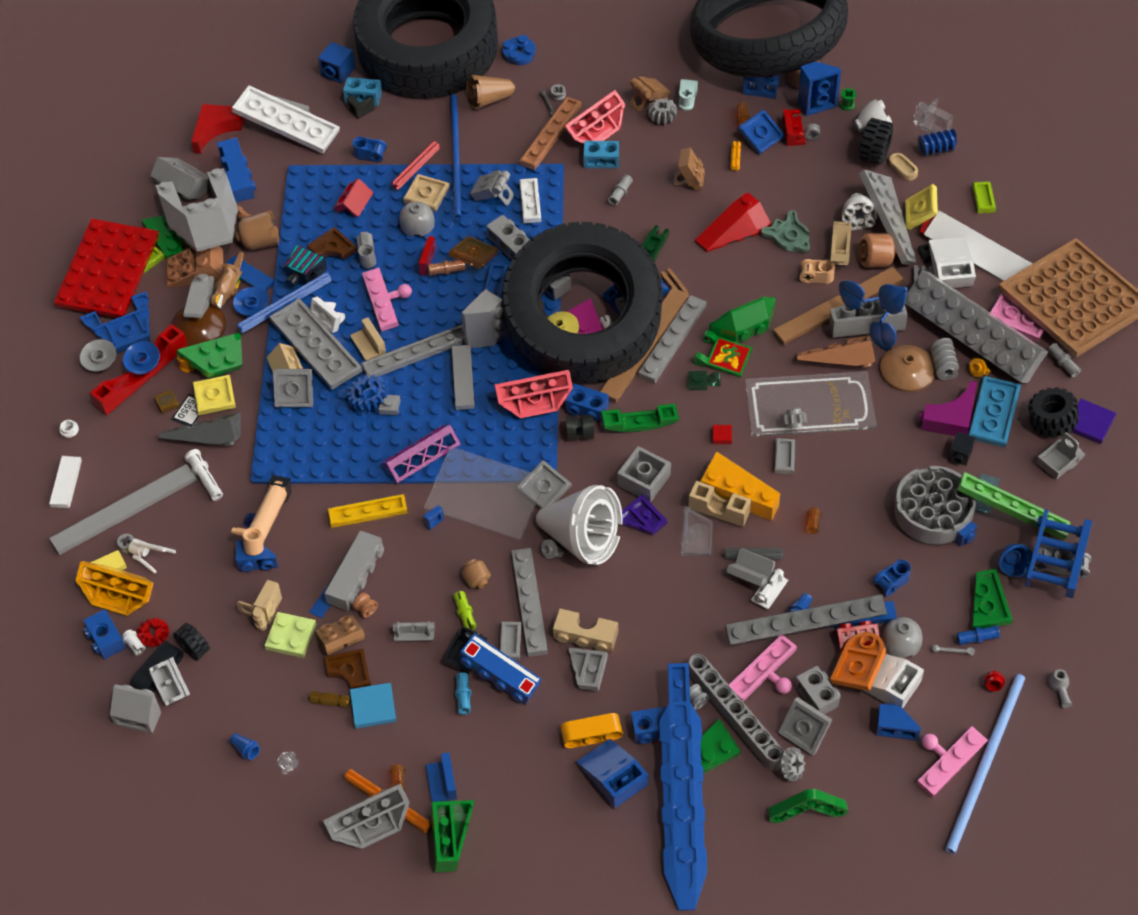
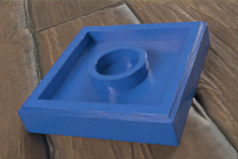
M762 110L737 128L758 155L785 137L784 133L765 110Z

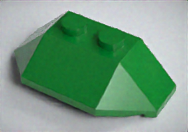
M761 297L732 309L720 316L716 321L709 323V330L717 336L735 342L746 341L757 334H763L770 326L775 312L776 299L775 297Z

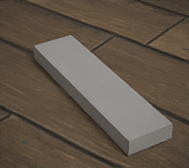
M470 345L452 346L456 410L475 409Z

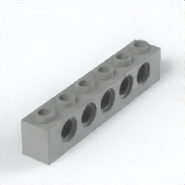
M504 215L486 225L487 237L511 260L522 249V246L530 240L526 237L523 230H519L513 221L507 219ZM566 274L558 278L548 286L545 292L555 301L571 290V276Z

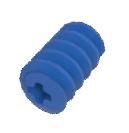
M954 129L918 136L919 149L925 156H928V151L934 155L935 149L939 154L942 152V148L945 152H948L949 146L951 151H954L957 143Z

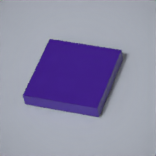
M1080 399L1078 403L1079 422L1077 427L1072 429V432L1102 444L1117 413Z

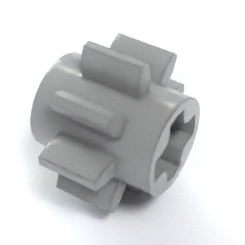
M801 408L786 409L787 414L782 415L783 424H788V429L803 427L802 422H807L806 413L801 412Z

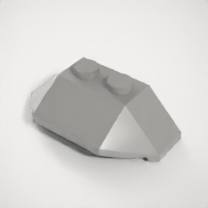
M400 783L360 800L323 821L332 840L363 849L400 831L410 802Z

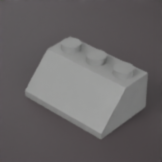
M157 157L150 175L156 179L157 183L173 181L177 193H181L182 197L187 200L200 199L210 189L207 174L179 158Z
M486 289L462 312L465 345H470L471 348L494 346L505 337L503 299Z

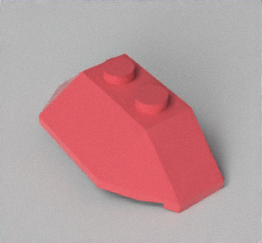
M614 90L564 127L574 141L584 144V141H604L620 129L625 103L616 90Z
M569 370L495 384L498 403L519 418L558 411L573 389Z

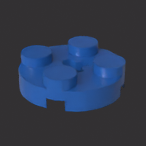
M520 35L503 42V58L510 64L511 62L516 63V65L528 64L533 60V56L536 55L535 44L526 35Z

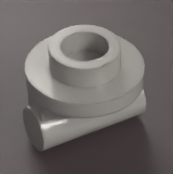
M547 539L543 541L541 551L545 558L552 559L557 556L561 557L564 554V551L554 540Z

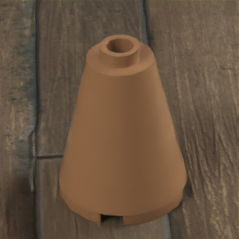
M469 75L470 80L466 82L468 100L471 99L473 103L470 104L472 109H478L508 98L515 92V85L510 79Z

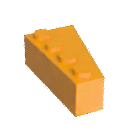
M715 453L701 482L714 486V492L723 499H730L733 493L751 499L750 513L772 521L779 508L780 493L720 453Z

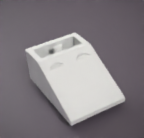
M965 237L929 240L934 275L953 288L973 286L976 275L973 259Z
M885 654L871 690L863 691L884 703H891L904 708L921 683L924 669L906 659Z

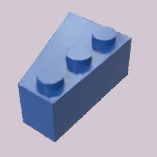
M237 137L217 142L222 167L228 177L236 203L255 198L253 191L256 190L254 180H250L252 178L250 168H246L248 165L245 155H242Z

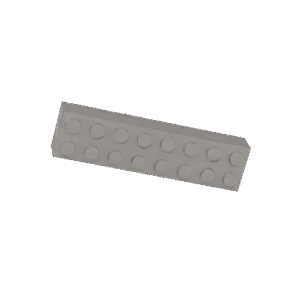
M922 270L907 293L905 304L1020 382H1029L1048 353L1047 350L930 272Z

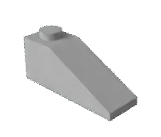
M207 274L195 276L189 290L183 313L184 317H203L211 304L212 295L215 294L214 276H208Z

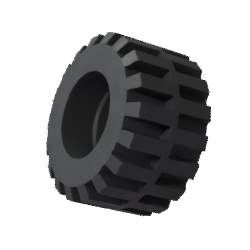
M871 118L867 122L859 147L860 160L876 165H881L884 162L893 136V123L876 118Z
M1048 387L1047 390H1040L1039 394L1035 393L1033 398L1030 399V423L1032 429L1037 431V434H1044V437L1047 438L1049 436L1057 438V436L1062 437L1065 432L1070 434L1072 429L1077 427L1079 422L1078 403L1071 391L1067 392V389H1059V387L1054 389Z

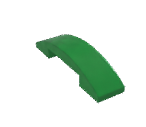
M676 404L657 405L656 410L621 413L620 409L601 411L604 429L619 432L652 430L679 421Z

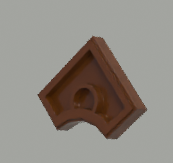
M335 227L307 245V249L324 257H339L342 260L357 251V247Z
M364 648L324 657L328 678L342 679L349 685L350 689L371 686Z

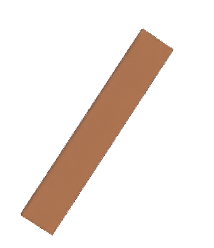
M569 97L565 98L519 160L521 166L536 170L565 130L564 126L574 118L582 107L581 101Z

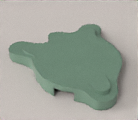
M794 210L787 213L786 221L776 219L771 227H764L761 230V236L771 239L781 250L801 253L810 250L809 230L804 224L799 222L797 213Z

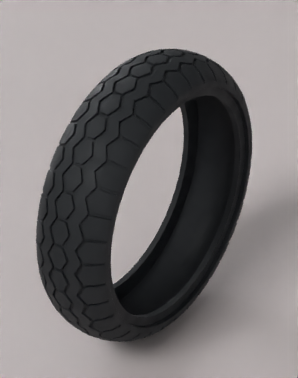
M698 0L693 8L690 19L691 38L699 55L708 64L722 72L742 77H770L787 74L801 69L803 65L818 61L836 46L844 34L848 21L847 0H796L815 5L822 9V11L812 21L794 31L759 39L732 37L716 29L733 13L754 4L774 0Z

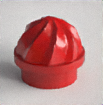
M993 670L987 673L984 683L988 690L998 692L1005 685V678L1001 675L1000 671Z

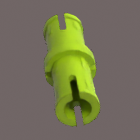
M459 591L461 599H459L456 592L453 595V599L458 608L457 614L461 617L464 627L469 628L468 624L470 623L472 630H474L477 625L472 616L473 610L468 604L464 591Z

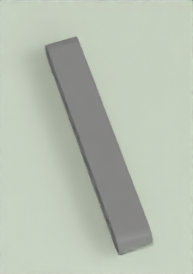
M701 654L692 655L689 659V675L693 681L702 687V691L710 696L709 700L763 765L772 771L780 769L784 753L781 746L706 657ZM712 680V681H714V682H713V683H707L706 681ZM725 695L726 698H720L719 696ZM737 710L739 713H732L731 711ZM750 725L752 728H745L744 726ZM762 740L765 743L759 744L756 741ZM770 756H776L778 759H771Z

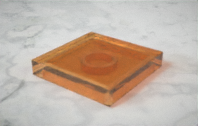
M467 236L449 251V256L480 269L498 254L499 249L471 236Z

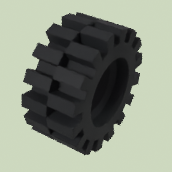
M187 622L173 633V637L179 646L196 661L210 650V646L205 641L206 639L201 636L202 634Z

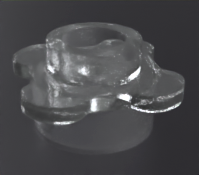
M284 752L279 756L277 765L281 767L282 774H287L298 766L299 760L295 758L296 754L294 752Z

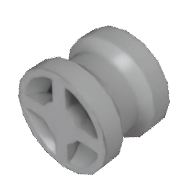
M694 684L690 687V702L694 709L698 710L708 702L710 696L702 691V687L699 684Z

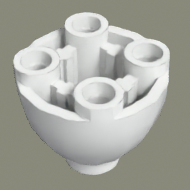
M874 99L862 109L858 119L854 120L859 132L864 131L867 122L871 118L892 123L890 116H886L884 112L885 105L882 100Z
M854 193L843 206V222H851V230H862L875 225L877 211L872 200L861 193Z

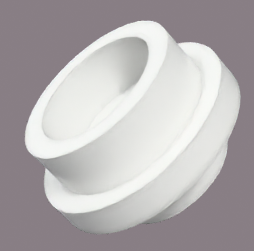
M65 420L61 423L59 431L63 437L71 438L78 433L79 427L76 422Z

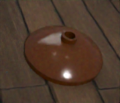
M211 304L202 318L184 317L185 307H183L175 314L171 324L185 333L188 346L220 338L226 328V319L223 312Z

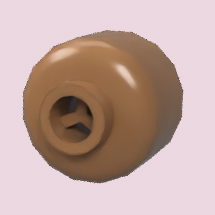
M472 559L462 567V577L470 588L478 587V589H482L489 584L488 580L491 577V573L482 560Z

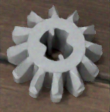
M661 97L658 100L653 99V102L648 107V116L652 123L657 122L658 125L661 123L666 125V123H672L676 118V104L673 103V100L668 101L667 97L665 99H661Z

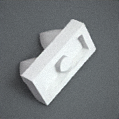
M318 296L312 298L310 306L312 313L332 333L337 332L340 323L345 319V314L333 310L336 306L334 302H324Z

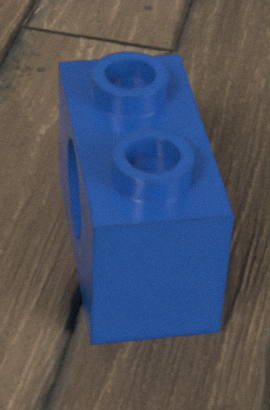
M106 609L83 620L86 628L83 630L88 640L93 639V649L96 654L101 653L104 660L126 649L123 639Z

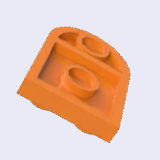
M871 632L859 633L850 638L830 678L832 684L870 691L886 654V648L882 639L877 634ZM869 640L873 641L871 645L864 646L865 642Z

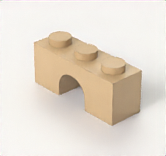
M696 481L689 495V509L744 527L750 514L751 499L734 493L730 499H723L714 492V486Z
M559 609L553 627L554 639L562 643L569 642L579 647H590L598 651L612 653L618 635V622L598 618L595 627L583 629L579 626V613Z

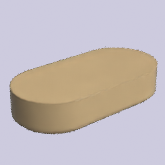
M894 153L889 157V166L901 178L908 181L916 179L918 168L901 153Z

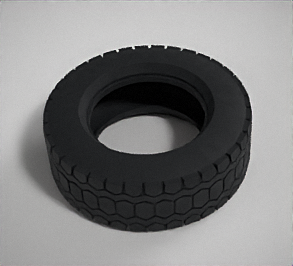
M359 0L354 11L353 29L361 67L370 79L381 80V88L397 95L401 94L405 97H412L413 95L414 98H424V96L426 98H436V95L442 97L448 95V92L450 94L459 92L460 89L466 88V82L470 80L469 75L484 76L496 57L498 33L493 0ZM426 17L447 19L455 22L462 28L452 39L432 46L405 45L391 37L393 31L400 25L414 19Z
M570 222L568 226L564 223L555 226V229L553 227L546 229L543 233L540 232L525 243L508 267L503 285V308L509 338L520 356L542 374L569 370L572 383L583 384L584 381H586V384L597 383V380L602 382L609 380L610 376L614 378L621 375L623 371L626 372L634 367V364L636 365L646 355L657 336L661 321L663 295L658 269L652 257L649 256V253L633 237L631 238L625 232H619V229L609 225L606 228L605 224L596 222L595 225H593V222H582V225L579 222ZM574 272H591L604 276L613 282L621 291L626 304L619 318L607 328L594 333L577 334L562 330L548 320L540 307L541 297L548 286L558 278Z

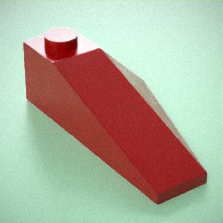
M747 192L735 200L695 239V243L706 252H710L727 246V243L737 240L739 242L744 237L750 235L752 237L757 236L761 233L762 228L770 227L771 222L761 203Z

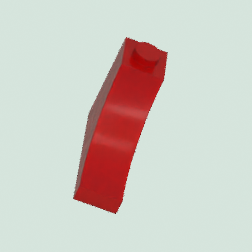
M202 104L191 141L194 153L201 154L205 145L218 135L232 131H242L243 124H246L247 119L233 113V106Z

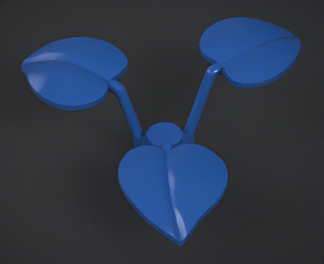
M849 280L839 282L841 299L850 309H859L862 302L867 303L880 300V307L886 310L879 322L871 324L870 335L877 346L886 351L891 350L896 343L897 334L891 324L884 323V319L889 313L898 314L903 309L907 296V287L885 284L880 287L878 297L864 299L865 291L859 284Z

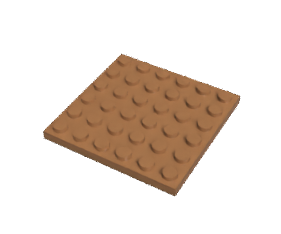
M1077 238L1003 281L998 286L1000 292L1076 358L1138 319V289Z

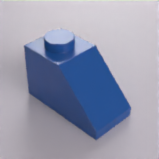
M891 703L880 704L876 736L918 741L921 727L901 706Z

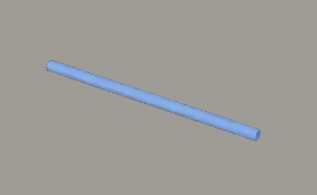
M1021 674L1015 675L946 845L945 851L950 854L956 853L1024 684L1025 677Z

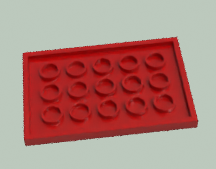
M91 218L55 298V306L88 313L95 311L98 315L114 318L126 315L132 301L131 297L136 292L159 238V231Z

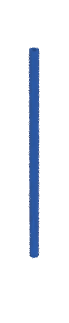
M452 94L450 99L455 219H461L457 95Z

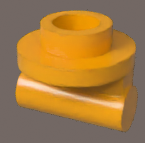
M975 358L969 363V372L974 377L987 376L991 372L984 360L980 358Z

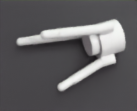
M136 538L129 545V552L133 554L132 558L139 561L154 574L157 571L143 560L142 556L145 557L150 549L176 553V550L149 544Z

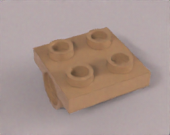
M353 615L343 616L339 621L332 624H324L320 629L315 630L326 655L344 649V644L348 647L365 640L364 631Z

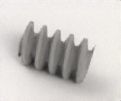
M950 338L939 339L930 347L936 375L940 380H950L958 375L959 364L957 363L958 360L954 351L953 341Z

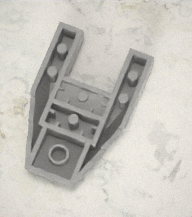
M224 168L213 169L207 172L214 199L190 203L183 207L173 181L155 185L169 229L174 230L178 237H183L186 243L197 252L232 243L238 207Z

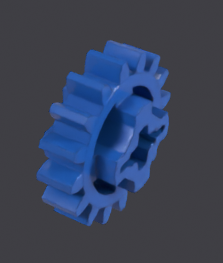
M374 374L369 378L367 375H365L364 379L359 377L358 382H352L353 387H348L349 392L347 396L350 404L355 409L359 407L361 411L365 407L368 410L371 409V406L377 408V403H383L382 398H387L388 388L385 380H382L381 376L376 378Z

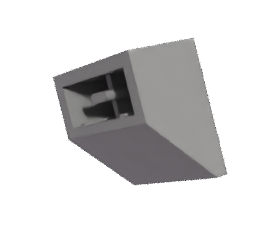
M115 684L110 717L114 725L153 734L161 715V710L154 693L148 689L139 690L134 689L130 685Z

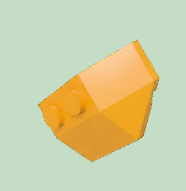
M80 561L75 580L80 585L91 605L129 616L149 602L154 584L145 577L84 561Z

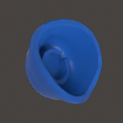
M1008 544L1000 552L999 567L1008 576L1022 577L1025 567H1030L1033 554L1026 545Z

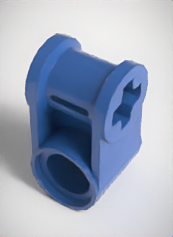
M356 137L352 142L353 155L356 159L376 163L383 160V152L387 148V144L384 141Z
M897 560L888 568L879 572L874 577L873 583L875 585L878 584L884 591V595L888 597L909 581L911 565L906 560Z

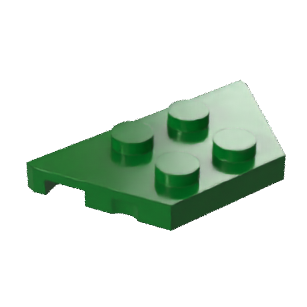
M239 332L177 350L176 355L179 358L183 356L189 360V365L200 370L208 378L239 370L242 367L241 334Z

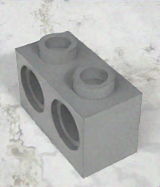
M818 666L796 677L795 687L807 704L823 714L839 707L841 696L838 689L832 687L827 674L821 671ZM811 681H814V682H817L818 684H811L810 682H811ZM826 697L829 700H822L821 698Z

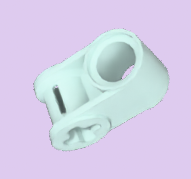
M681 79L679 89L680 109L689 111L694 107L698 89L697 80Z

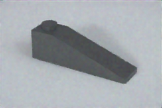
M241 412L219 416L216 419L210 420V423L203 420L192 424V427L184 425L164 430L159 434V438L217 445L224 443L225 446L233 445L241 437Z

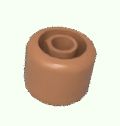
M886 233L864 234L860 239L858 248L861 264L865 268H886L892 264L896 253L893 238Z

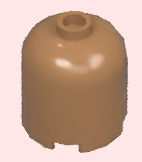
M268 210L241 219L238 224V231H236L238 242L241 241L243 246L249 250L279 245V232L277 226H273L272 219L275 218L272 211Z

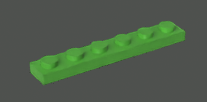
M966 472L961 475L958 491L1036 527L1039 515L1043 516L1044 509ZM1048 512V520L1070 525V521ZM1044 528L1045 532L1062 540H1065L1068 536L1067 532Z

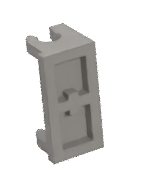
M173 657L148 669L165 706L190 695Z

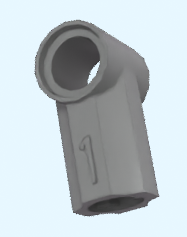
M367 231L361 232L357 236L360 264L363 268H372L376 265L373 236Z

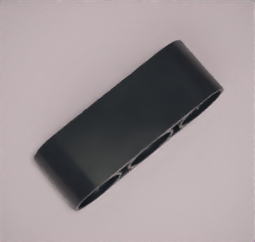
M164 641L132 676L130 686L134 689H148L154 692L157 688L148 669L172 657L176 665H178L184 656L183 650L168 641Z

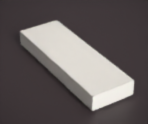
M537 178L520 179L524 223L541 222Z
M61 457L49 503L50 507L70 508L82 462L81 457Z

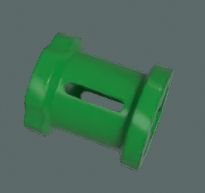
M851 88L843 89L841 92L840 108L844 111H851L855 108L854 99L856 98V91Z

